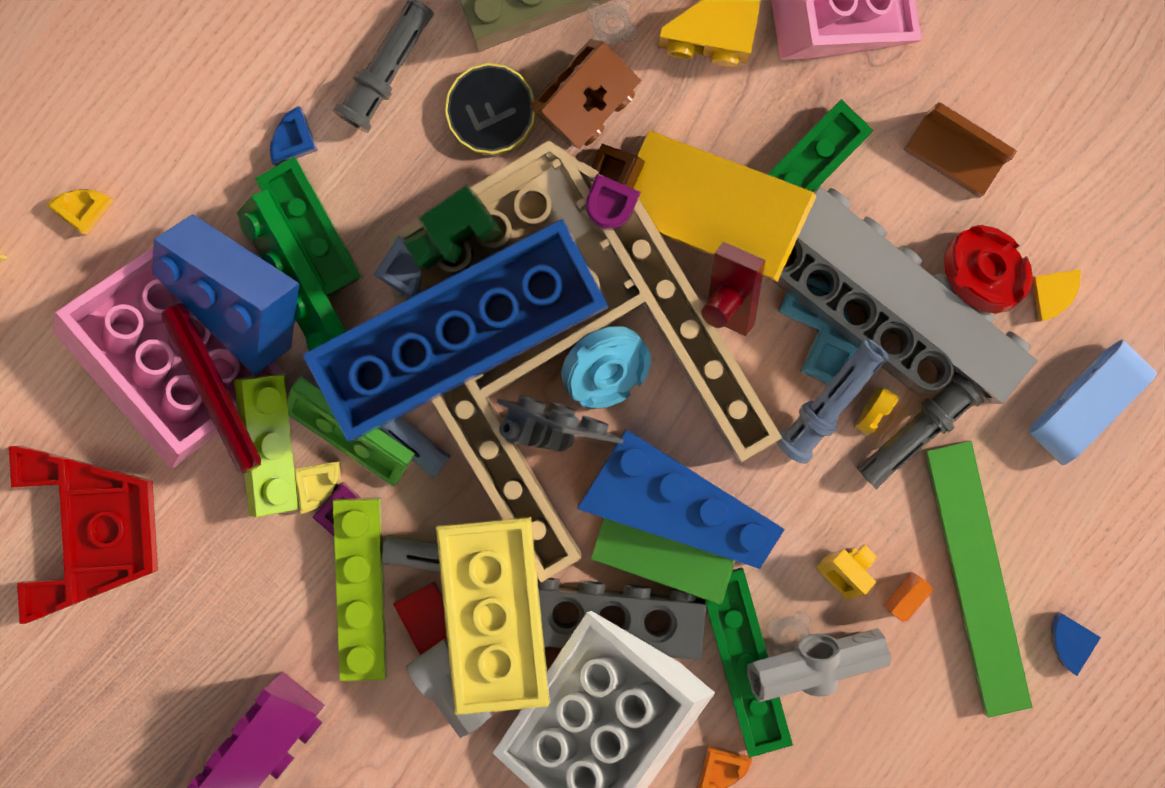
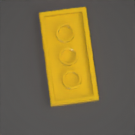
M649 130L637 155L645 161V164L633 189L641 192L639 200L660 235L714 256L719 246L726 242L764 259L763 276L778 282L815 201L816 195L814 192Z

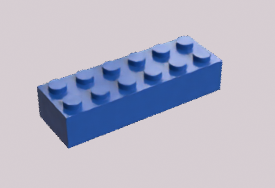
M561 219L303 354V357L347 441H353L608 309V305L564 220Z

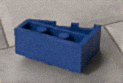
M194 214L153 239L152 274L254 376L291 349L299 290L298 282Z

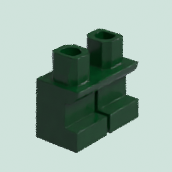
M465 185L418 217L424 228L403 241V244L419 267L424 266L426 270H429L444 259L457 264L462 257L460 245L474 235H477L488 244L503 234L478 194L468 185Z

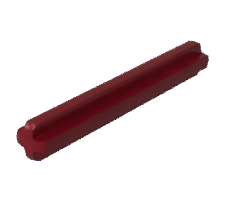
M179 303L166 308L161 313L162 320L237 471L240 474H244L256 469L261 465V457L185 305Z

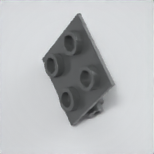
M519 395L517 402L503 399L497 400L498 404L509 408L506 418L500 424V434L508 443L563 452L574 444V435L623 444L624 439L607 432L609 424L588 416H582L581 420H579V418L575 417L576 410L566 405L550 402L548 408H545V403Z

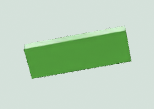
M300 377L292 386L287 398L288 415L390 485L396 486L415 453L379 429L357 440L347 441L322 391L303 377Z
M606 518L603 519L591 557L592 560L718 604L723 602L735 564L734 560Z

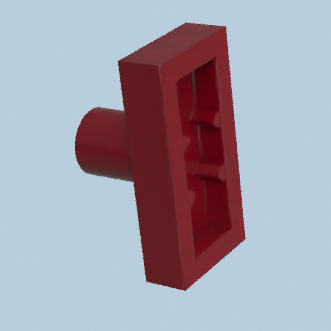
M726 242L719 246L714 253L708 302L701 310L703 319L709 325L715 328L726 327L747 336L755 325L765 260Z

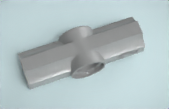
M878 628L840 639H834L825 634H811L799 642L798 650L747 664V677L752 693L758 702L798 691H803L811 696H828L838 689L839 680L890 666L891 653L886 643V637Z

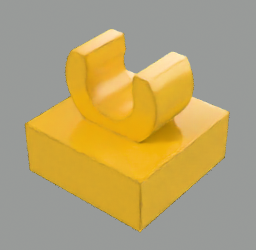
M864 544L858 550L853 548L849 553L842 549L826 555L815 568L846 600L866 595L876 583L866 570L875 562L877 556Z

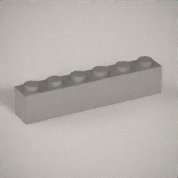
M820 186L814 192L816 195L815 201L798 238L946 353L951 359L953 374L955 372L960 374L991 404H1004L1038 361L1028 353L1031 348L1030 345L1011 331H1008L1005 335L992 324L995 318L991 313L979 311L959 298L946 277L940 274H936L933 277L920 266L923 260L914 251L904 245H901L898 249L884 238L887 235V231L875 220L867 216L862 220L849 210L852 204L843 194L833 188L826 191Z

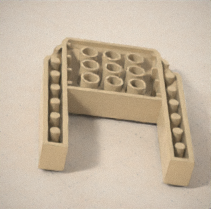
M551 141L545 142L471 187L478 194L503 234L488 244L477 235H474L460 245L462 257L457 264L444 259L429 270H426L423 266L422 285L419 292L420 294L563 219L608 305V309L432 400L502 519L531 517L536 570L540 582L545 581L580 560L582 553L517 444L508 443L500 434L502 419L489 397L574 347L576 343L590 333L609 326L644 304L737 460L743 462L782 439L717 328L712 327L703 319L701 315L702 303L639 198L630 219L625 225L614 230H605L597 227L587 215L586 200L595 177L599 172L584 162L578 161ZM417 219L389 236V250L399 235L406 240L423 229L424 226L420 220ZM392 287L395 306L410 299Z

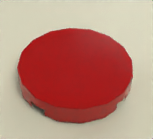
M985 225L972 226L969 230L962 231L948 244L944 254L945 274L952 289L967 304L979 311L993 314L1010 311L1029 295L1033 283L1032 266L1027 256L1022 258L1017 250L1020 245L1011 236L998 228Z

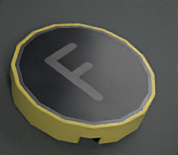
M486 63L471 67L456 78L447 94L445 113L451 132L461 145L482 155L497 156L512 152L526 141L534 126L536 113L529 107L534 102L531 87L521 74L506 65Z

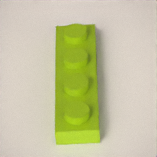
M381 497L334 499L333 518L340 681L385 680L387 677L384 565L382 563Z

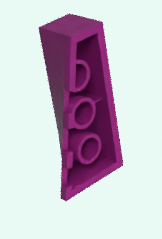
M282 672L263 689L255 699L254 705L231 730L233 734L230 738L228 737L204 765L205 769L192 780L187 788H259L269 775L277 780L294 759L288 753L294 743L299 739L306 744L323 723L316 716L325 705L286 673Z

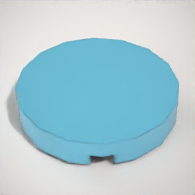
M624 326L600 329L590 333L576 343L566 356L561 370L563 386L571 398L579 401L581 406L589 409L607 408L627 399L631 395L629 390L636 383L640 387L646 380L651 367V353L636 331Z

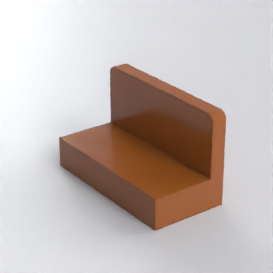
M940 102L927 111L903 149L979 198L984 196L1002 166L1011 161L1017 153V150Z

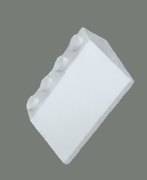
M589 611L547 671L549 706L522 709L493 751V754L530 788H648L715 692L678 661L593 611Z

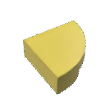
M340 461L294 469L301 514L320 507L336 490L335 485L336 483L338 485L340 479Z

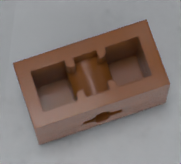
M589 39L529 107L566 144L580 149L583 145L588 146L592 144L602 134L605 128L603 123L614 111H621L632 101L635 96L633 90L642 80L604 41ZM586 88L591 89L589 95L593 101L590 105L585 104L587 98L583 92Z

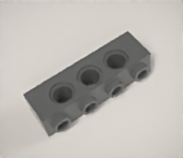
M537 577L544 647L563 648L587 612L593 611L599 615L604 607L614 605L621 608L625 613V618L618 627L671 658L702 660L706 615L704 599L696 598L695 595L675 588L669 589L668 596L650 594L651 587L642 585H624L622 592L605 590V583L597 581H578V588L559 586L560 579L550 577L540 582ZM568 601L575 604L580 613L578 618L571 623L558 621L553 613V609L558 603ZM656 609L663 610L670 616L668 626L661 631H652L644 624L646 615Z

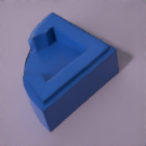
M300 106L287 112L275 130L270 144V156L274 166H278L294 156L300 158L318 151L303 109Z
M1057 611L1051 627L1054 648L1059 662L1068 671L1078 676L1101 637Z

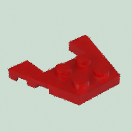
M22 445L9 446L11 487L59 486L64 579L32 580L17 583L19 624H27L158 571L153 480Z

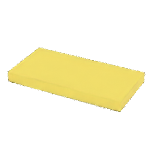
M531 517L437 526L436 533L455 715L548 707L550 699Z

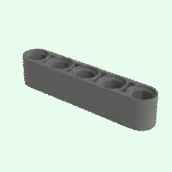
M797 238L791 251L793 264L783 269L778 282L771 281L792 295L795 300L818 316L856 348L861 346L864 339L872 340L881 346L880 337L885 331L896 334L900 339L901 349L896 355L887 353L889 358L881 367L911 391L918 394H927L943 388L950 382L953 376V365L946 353L806 243ZM808 276H822L828 282V294L822 297L813 295L806 285ZM855 303L863 309L865 320L862 325L858 326L848 323L843 314L845 304ZM921 360H928L936 367L937 378L933 384L926 383L919 377L917 368Z

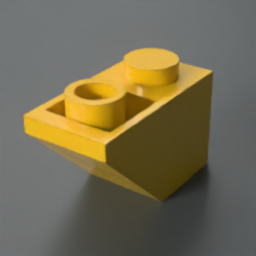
M701 0L661 28L658 47L666 48V54L681 59H692L694 54L712 57L711 62L719 66L738 67L739 62L747 64L752 51L761 0Z

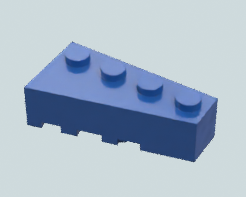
M625 429L620 437L624 439L623 444L616 443L578 504L577 509L759 569L785 530L627 429Z

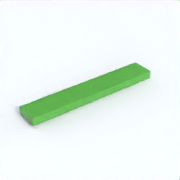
M963 441L924 450L984 715L990 718L1033 708L972 441Z

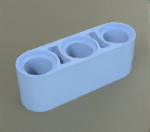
M1121 339L1107 348L1033 423L1028 433L1061 465H1066L1078 457L1153 381L1157 372L1125 340Z

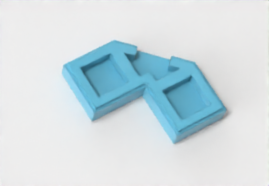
M808 276L806 285L813 295L822 297L828 294V283L813 276ZM786 292L777 312L818 330L799 372L829 384L858 348ZM844 306V309H843L844 317H845V319L848 321V323L851 324L850 319H849L848 314H847V311H846L845 306Z

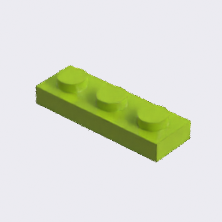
M284 374L234 379L237 411L261 457V465L244 473L249 516L261 517L297 510L298 501Z

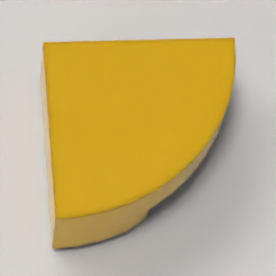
M78 189L57 195L46 206L81 234L87 235L113 203L114 199L95 190Z
M1080 269L1033 276L1032 288L1038 322L1060 315L1072 304L1080 287Z
M876 388L854 428L866 435L874 433L878 429L877 425L883 414L889 415L898 401V395L885 388Z

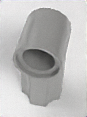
M443 639L406 665L408 674L418 690L428 700L433 699L460 739L474 732L493 716V712L455 715L448 641L446 639Z

